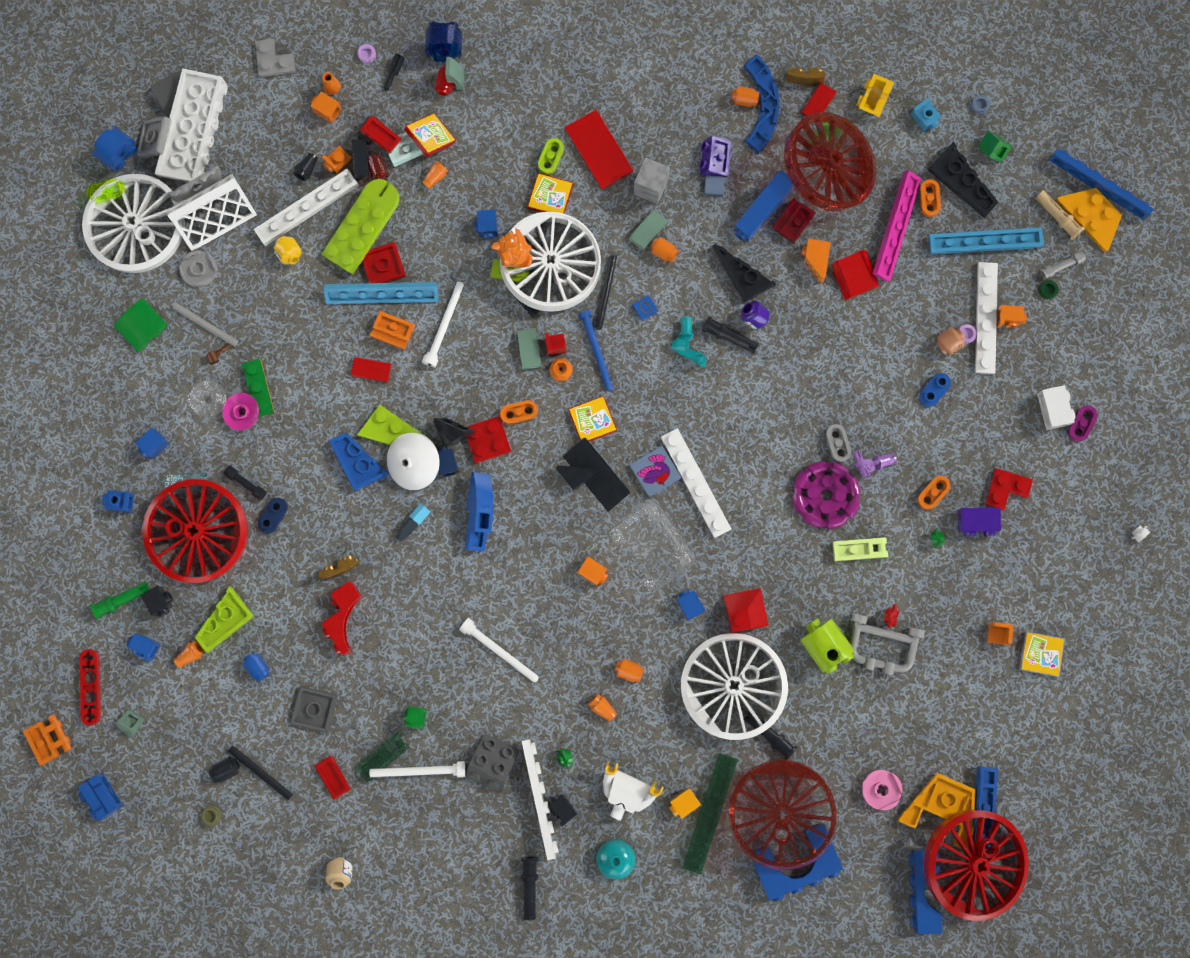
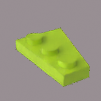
M229 586L226 591L227 593L219 601L216 609L195 637L206 653L211 652L255 617L232 586Z

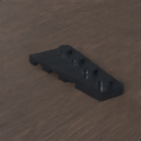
M952 142L930 166L928 171L985 218L998 204V201L987 186L977 177L976 171L971 169L966 162L965 156L961 155L957 150L956 144Z

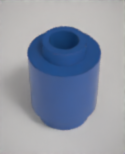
M252 652L243 659L245 661L242 664L243 667L257 683L270 675L269 667L259 653L254 654Z

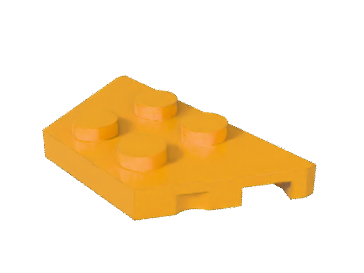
M1097 188L1058 197L1056 199L1058 204L1069 215L1074 217L1073 219L1080 227L1085 228L1084 231L1104 252L1108 251L1122 214Z

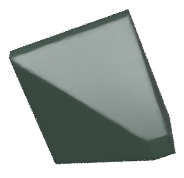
M128 709L117 721L116 726L132 739L144 718Z

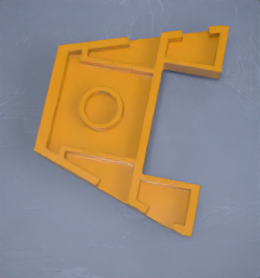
M936 773L899 816L897 821L916 828L923 809L944 819L964 810H973L975 805V789ZM972 818V819H968V821H969V825H970L971 834L973 835V827H972V826H973V818ZM963 822L958 824L960 827L957 834L969 850ZM954 840L953 845L961 848L957 841Z

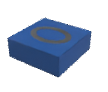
M649 295L632 304L642 321L658 312Z

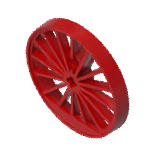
M187 479L168 486L154 498L144 517L142 536L147 555L163 574L180 582L202 583L222 576L235 566L246 548L249 530L246 513L241 503L230 491L212 481ZM202 485L203 489L196 518L190 487ZM186 487L191 518L174 494L175 491ZM211 487L219 491V494L202 518L207 489ZM169 495L187 522L161 506V503ZM224 495L232 505L206 522ZM158 508L174 518L168 520L166 524L153 521ZM235 508L236 519L234 522L207 527ZM175 522L180 524V530L177 533L172 530ZM152 525L164 526L169 535L152 539ZM235 525L233 536L207 532V530ZM196 528L197 530H199L198 534L193 533L192 529ZM185 535V537L157 555L153 542ZM206 535L232 539L230 551ZM205 539L228 554L224 566L221 565ZM187 540L168 568L161 561V557ZM201 543L219 568V570L207 575ZM191 544L184 576L174 572V568ZM196 544L202 577H190Z
M973 809L951 815L935 829L926 846L924 875L931 894L946 910L965 920H989L1007 911L1019 898L1028 876V852L1020 832L1006 818L993 812ZM978 818L975 846L968 819ZM985 818L994 819V823L987 836L982 837ZM963 822L969 850L954 830V827ZM1001 824L1007 830V833L996 842L992 839ZM949 832L967 857L942 842ZM1012 838L1015 849L999 854L1000 847ZM990 843V848L985 851L986 844ZM940 845L962 857L965 861L938 858L937 853ZM1017 854V867L990 864V862ZM936 861L962 864V866L937 874L935 871ZM990 868L1017 871L1013 884L1008 883L989 871ZM961 872L943 888L938 885L937 879ZM986 874L991 875L1010 887V890L1003 899ZM982 878L998 900V903L990 908L988 907ZM963 880L955 896L948 893ZM976 882L983 907L982 911L973 907ZM969 885L968 900L966 904L965 902L961 901V898Z

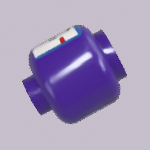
M748 302L742 308V320L751 328L760 329L768 323L769 311L760 302Z

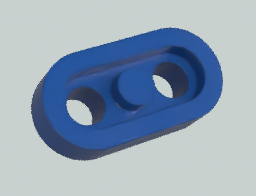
M938 373L930 380L919 395V401L923 406L932 407L937 404L951 386L949 376L944 373ZM943 380L944 385H940L938 381ZM927 394H931L933 399L929 400Z

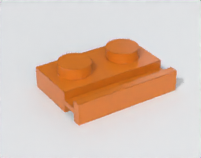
M379 311L369 336L405 350L414 331L415 324Z

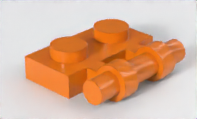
M55 714L48 717L49 726L46 727L44 722L40 721L23 731L40 766L59 757L60 754L57 750L59 747L62 746L65 753L72 750L69 743L71 741L68 736H65L61 728L63 725L60 720H57ZM52 731L55 732L58 738L56 742H53L49 734Z

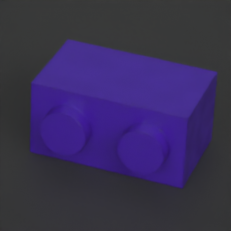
M960 508L957 510L958 533H964L966 537L976 536V533H983V536L986 537L995 536V533L1001 531L1000 508Z

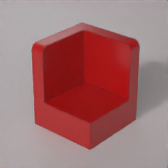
M545 333L548 356L567 353L564 333L551 336Z

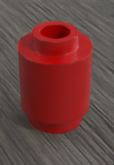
M446 66L440 67V70L437 72L434 87L437 94L441 96L452 94L454 83L447 82L445 75Z

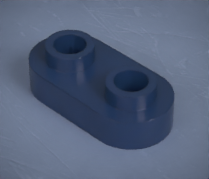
M274 498L268 503L258 520V528L261 532L271 534L276 531L288 511V505L285 500ZM276 504H280L279 510L274 509ZM269 520L270 525L268 527H265V521Z

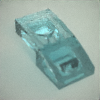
M207 473L165 475V488L187 479L207 480ZM190 486L191 493H202L203 486ZM186 487L175 491L174 494L186 493Z

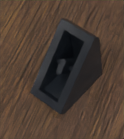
M446 417L434 418L433 421L443 446L458 444L475 433V430Z
M557 465L556 468L572 490H578L598 473V469L565 465Z

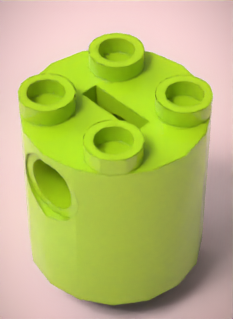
M817 618L805 626L809 633L801 638L800 641L822 673L826 672L828 675L837 669V664L841 661L845 664L854 658L853 652L855 650L832 618L823 624ZM835 649L838 652V656L831 658L827 652Z

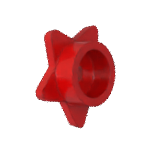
M893 604L892 608H887L885 611L884 622L888 623V628L896 627L897 617L900 613L897 610L896 604Z

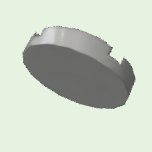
M201 250L191 251L185 255L179 267L183 280L193 287H203L210 284L216 277L218 270L213 256Z

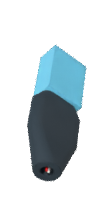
M420 504L409 515L411 518L405 521L395 538L400 542L403 541L417 528L418 524L420 525L430 511Z

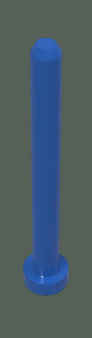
M590 310L578 314L579 320H583L607 391L613 390V385L589 318L592 316Z

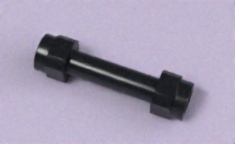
M229 465L223 474L230 480L234 479L252 492V496L261 501L267 494V491L260 486L252 484L241 476L238 470Z

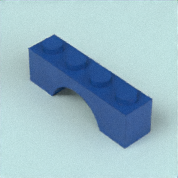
M911 849V854H908L909 866H912V874H909V885L913 887V895L909 897L910 907H913L914 916H910L911 928H914L917 934H942L941 912L933 909L925 898L924 854L926 849ZM937 861L935 865L936 873L940 872V862Z

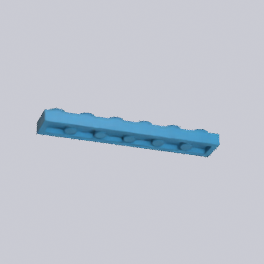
M1042 227L930 234L928 236L930 255L1042 248L1044 246Z
M437 282L324 284L323 288L326 304L439 301Z

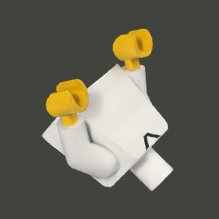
M607 761L603 778V789L608 802L614 804L610 814L611 817L621 821L625 810L630 813L640 812L651 805L655 798L662 793L664 787L656 789V781L650 786L617 770L618 763H616V767H610V761Z

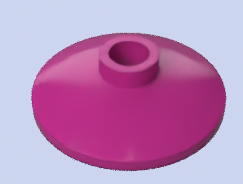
M246 393L233 394L226 400L223 407L225 423L230 428L238 431L247 430L252 427L259 415L257 401ZM243 409L246 411L244 416L241 415Z

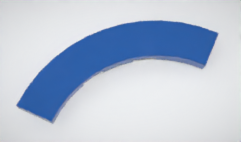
M756 54L744 66V69L752 77L759 91L760 115L755 129L745 142L759 154L765 148L775 130L779 115V94L771 71Z

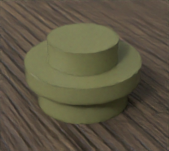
M208 806L201 813L202 822L207 826L218 824L222 816L220 809L216 806Z

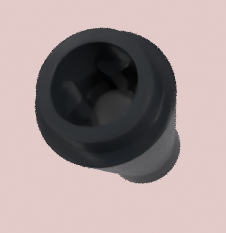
M308 153L294 167L293 174L301 181L310 179L318 158L314 154Z

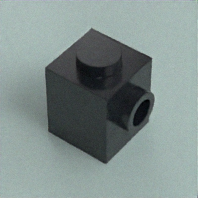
M157 585L140 595L151 616L163 617L170 613V608L174 607L171 603L173 601L171 594L168 591L165 592L162 586Z

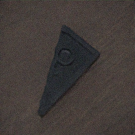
M712 245L715 254L743 303L776 286L773 280L770 281L761 275V272L752 269L749 264L728 253L722 246Z

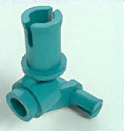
M681 317V333H679L676 340H672V351H676L678 354L695 362L701 368H704L707 365L705 355L689 349V342L694 336L692 333V317Z

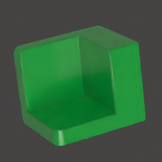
M987 131L978 145V148L988 157L1000 162L1003 161L1012 147L1001 136Z

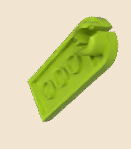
M383 179L369 182L321 255L353 275L399 204L397 189Z

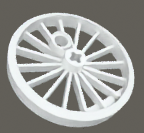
M143 174L122 175L109 180L99 187L89 199L82 220L84 239L92 254L107 266L126 273L146 272L165 263L176 252L183 237L177 228H175L172 238L149 228L176 227L173 222H150L166 216V210L153 215L150 214L169 198L167 193L172 192V190L162 181ZM140 183L150 184L151 186L138 210ZM135 184L132 212L125 191ZM156 187L163 190L165 194L145 211ZM121 194L128 213H125L114 201ZM171 199L174 206L179 204L178 202ZM112 202L124 216L116 215L105 210V208ZM102 212L122 222L94 221V219ZM183 217L177 221L181 227H185V218ZM92 226L118 227L100 235L92 236ZM145 232H149L148 238L142 239V235ZM120 233L99 252L95 242ZM155 235L170 241L163 251L154 243ZM124 238L114 260L111 261L105 258L104 255ZM131 239L130 264H120L119 261ZM136 239L139 241L146 262L135 264ZM152 244L160 254L150 260L144 245Z
M541 212L524 218L510 230V232L516 228L520 230L522 235L538 250L532 249L529 251L530 254L536 256L532 258V262L536 263L531 264L529 267H520L508 271L507 267L502 266L500 259V271L504 283L519 301L537 310L561 311L581 303L593 291L600 275V250L591 231L579 220L563 213ZM543 222H552L550 251L540 224ZM555 222L565 224L567 227L553 251ZM536 227L544 249L529 234ZM570 227L581 233L557 252ZM583 237H585L590 245L589 247L563 254ZM593 251L595 262L568 260L567 258ZM566 265L595 267L594 275L591 278ZM539 267L517 286L510 278L511 275ZM544 270L531 296H527L519 290ZM546 273H549L547 302L533 299ZM551 273L555 283L558 285L563 299L562 302H550ZM565 273L568 277L563 280L559 278L558 274ZM572 274L590 282L583 291L571 280ZM568 284L578 293L577 296L571 299L566 298L563 287Z
M728 633L708 639L690 655L682 673L681 693L689 715L702 729L719 738L742 740L761 734L779 718L787 700L788 681L781 660L767 644L749 635ZM726 641L740 642L734 676L725 644ZM743 642L756 646L757 648L737 677ZM722 643L730 678L709 650V647ZM762 650L769 656L770 660L759 668L750 665L757 652ZM707 651L726 679L697 662L698 656L702 652ZM773 662L779 675L758 680L759 671ZM695 664L724 683L688 677L692 665ZM748 670L754 671L756 678L748 680L745 677V672ZM777 679L781 680V693L745 687ZM687 681L721 686L723 688L694 694ZM731 682H733L734 684H739L737 691L735 689H730ZM725 691L703 707L696 698ZM745 691L780 697L777 709L773 710ZM728 694L713 719H711L705 709ZM742 694L773 713L772 717L765 724H762ZM731 696L726 730L722 732L714 721ZM738 696L760 725L759 728L746 732ZM734 697L743 733L737 734L728 733Z

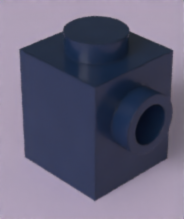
M443 447L438 449L439 476L443 478L460 473L452 448Z

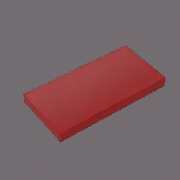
M597 110L564 127L601 190L633 173L634 170Z

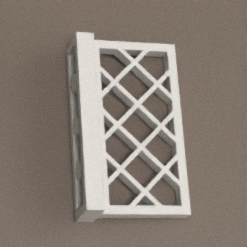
M233 174L166 210L168 217L174 223L191 251L257 215ZM238 190L240 194L238 201L228 199L230 191ZM216 199L223 200L222 210L211 208L212 202ZM226 202L237 204L235 214L224 211ZM239 206L248 207L251 213L245 216L238 215ZM199 208L206 209V218L195 217L196 210ZM210 211L221 213L219 222L208 220ZM223 214L234 217L231 224L225 225L221 223ZM183 217L191 219L189 228L181 227L177 221ZM194 220L204 222L202 232L192 229ZM207 223L217 226L215 233H205ZM190 233L201 235L200 241L192 245L189 240Z

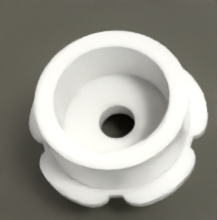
M1140 525L1132 532L1134 535L1132 540L1135 539L1138 543L1150 533L1147 526L1142 527Z

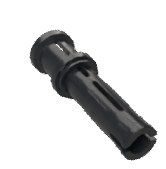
M711 316L708 317L702 329L703 332L707 331L715 335L717 339L723 338L752 352V354H754L759 345L758 342L727 328L725 323L721 324L713 320Z
M749 711L743 720L754 729L759 728L760 725ZM771 727L761 733L771 743V748L779 751L786 761L798 748L796 745L790 744L783 734L779 735Z
M525 856L521 857L523 862L521 879L524 881L523 919L530 920L531 918V920H535L536 881L539 878L537 874V861H539V857Z

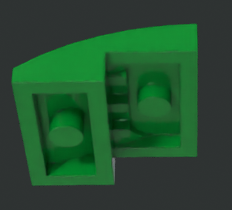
M141 298L132 305L114 324V327L137 352H141L153 338H157L168 326L144 298Z

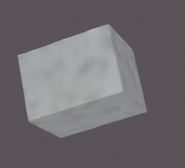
M645 157L634 182V195L658 204L669 180L670 167Z

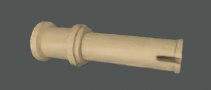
M1045 190L1037 195L1035 200L1059 223V228L1064 229L1071 236V240H1074L1084 231L1085 228L1080 227L1072 215L1064 212Z

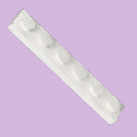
M346 169L256 227L254 231L262 243L267 246L359 185L349 170Z
M979 262L977 264L975 373L995 374L998 263Z
M678 428L661 436L662 442L713 537L716 538L730 531L731 527Z
M528 739L522 741L547 860L556 858L555 853H559L557 842L552 841L551 833H554L552 821L548 822L547 813H550L548 801L544 802L542 795L546 793L544 782H540L538 774H541L539 762H535L534 755L537 754L535 742L531 743V740Z

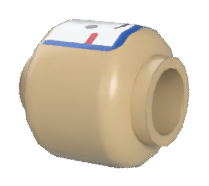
M338 857L327 864L325 880L333 889H343L351 883L352 865L349 861Z

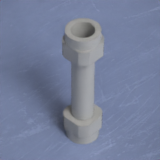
M1082 251L1076 252L1069 259L1040 269V274L1044 280L1049 279L1058 271L1073 264L1077 266L1086 261L1085 254Z

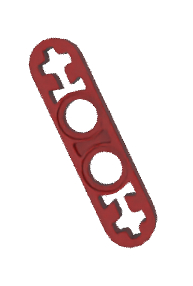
M86 649L82 651L79 658L80 712L83 724L91 726L96 725L101 718L100 657L96 650ZM89 652L90 655L94 656V659L90 661V666H95V669H85V666H89V660H85V656H89ZM89 672L95 674V679L92 683L86 681V675ZM90 691L94 692L96 696L95 700L91 703L86 700V695ZM86 705H95V708H91V713L95 714V718L91 722L90 719L86 718L90 714V708L86 709Z

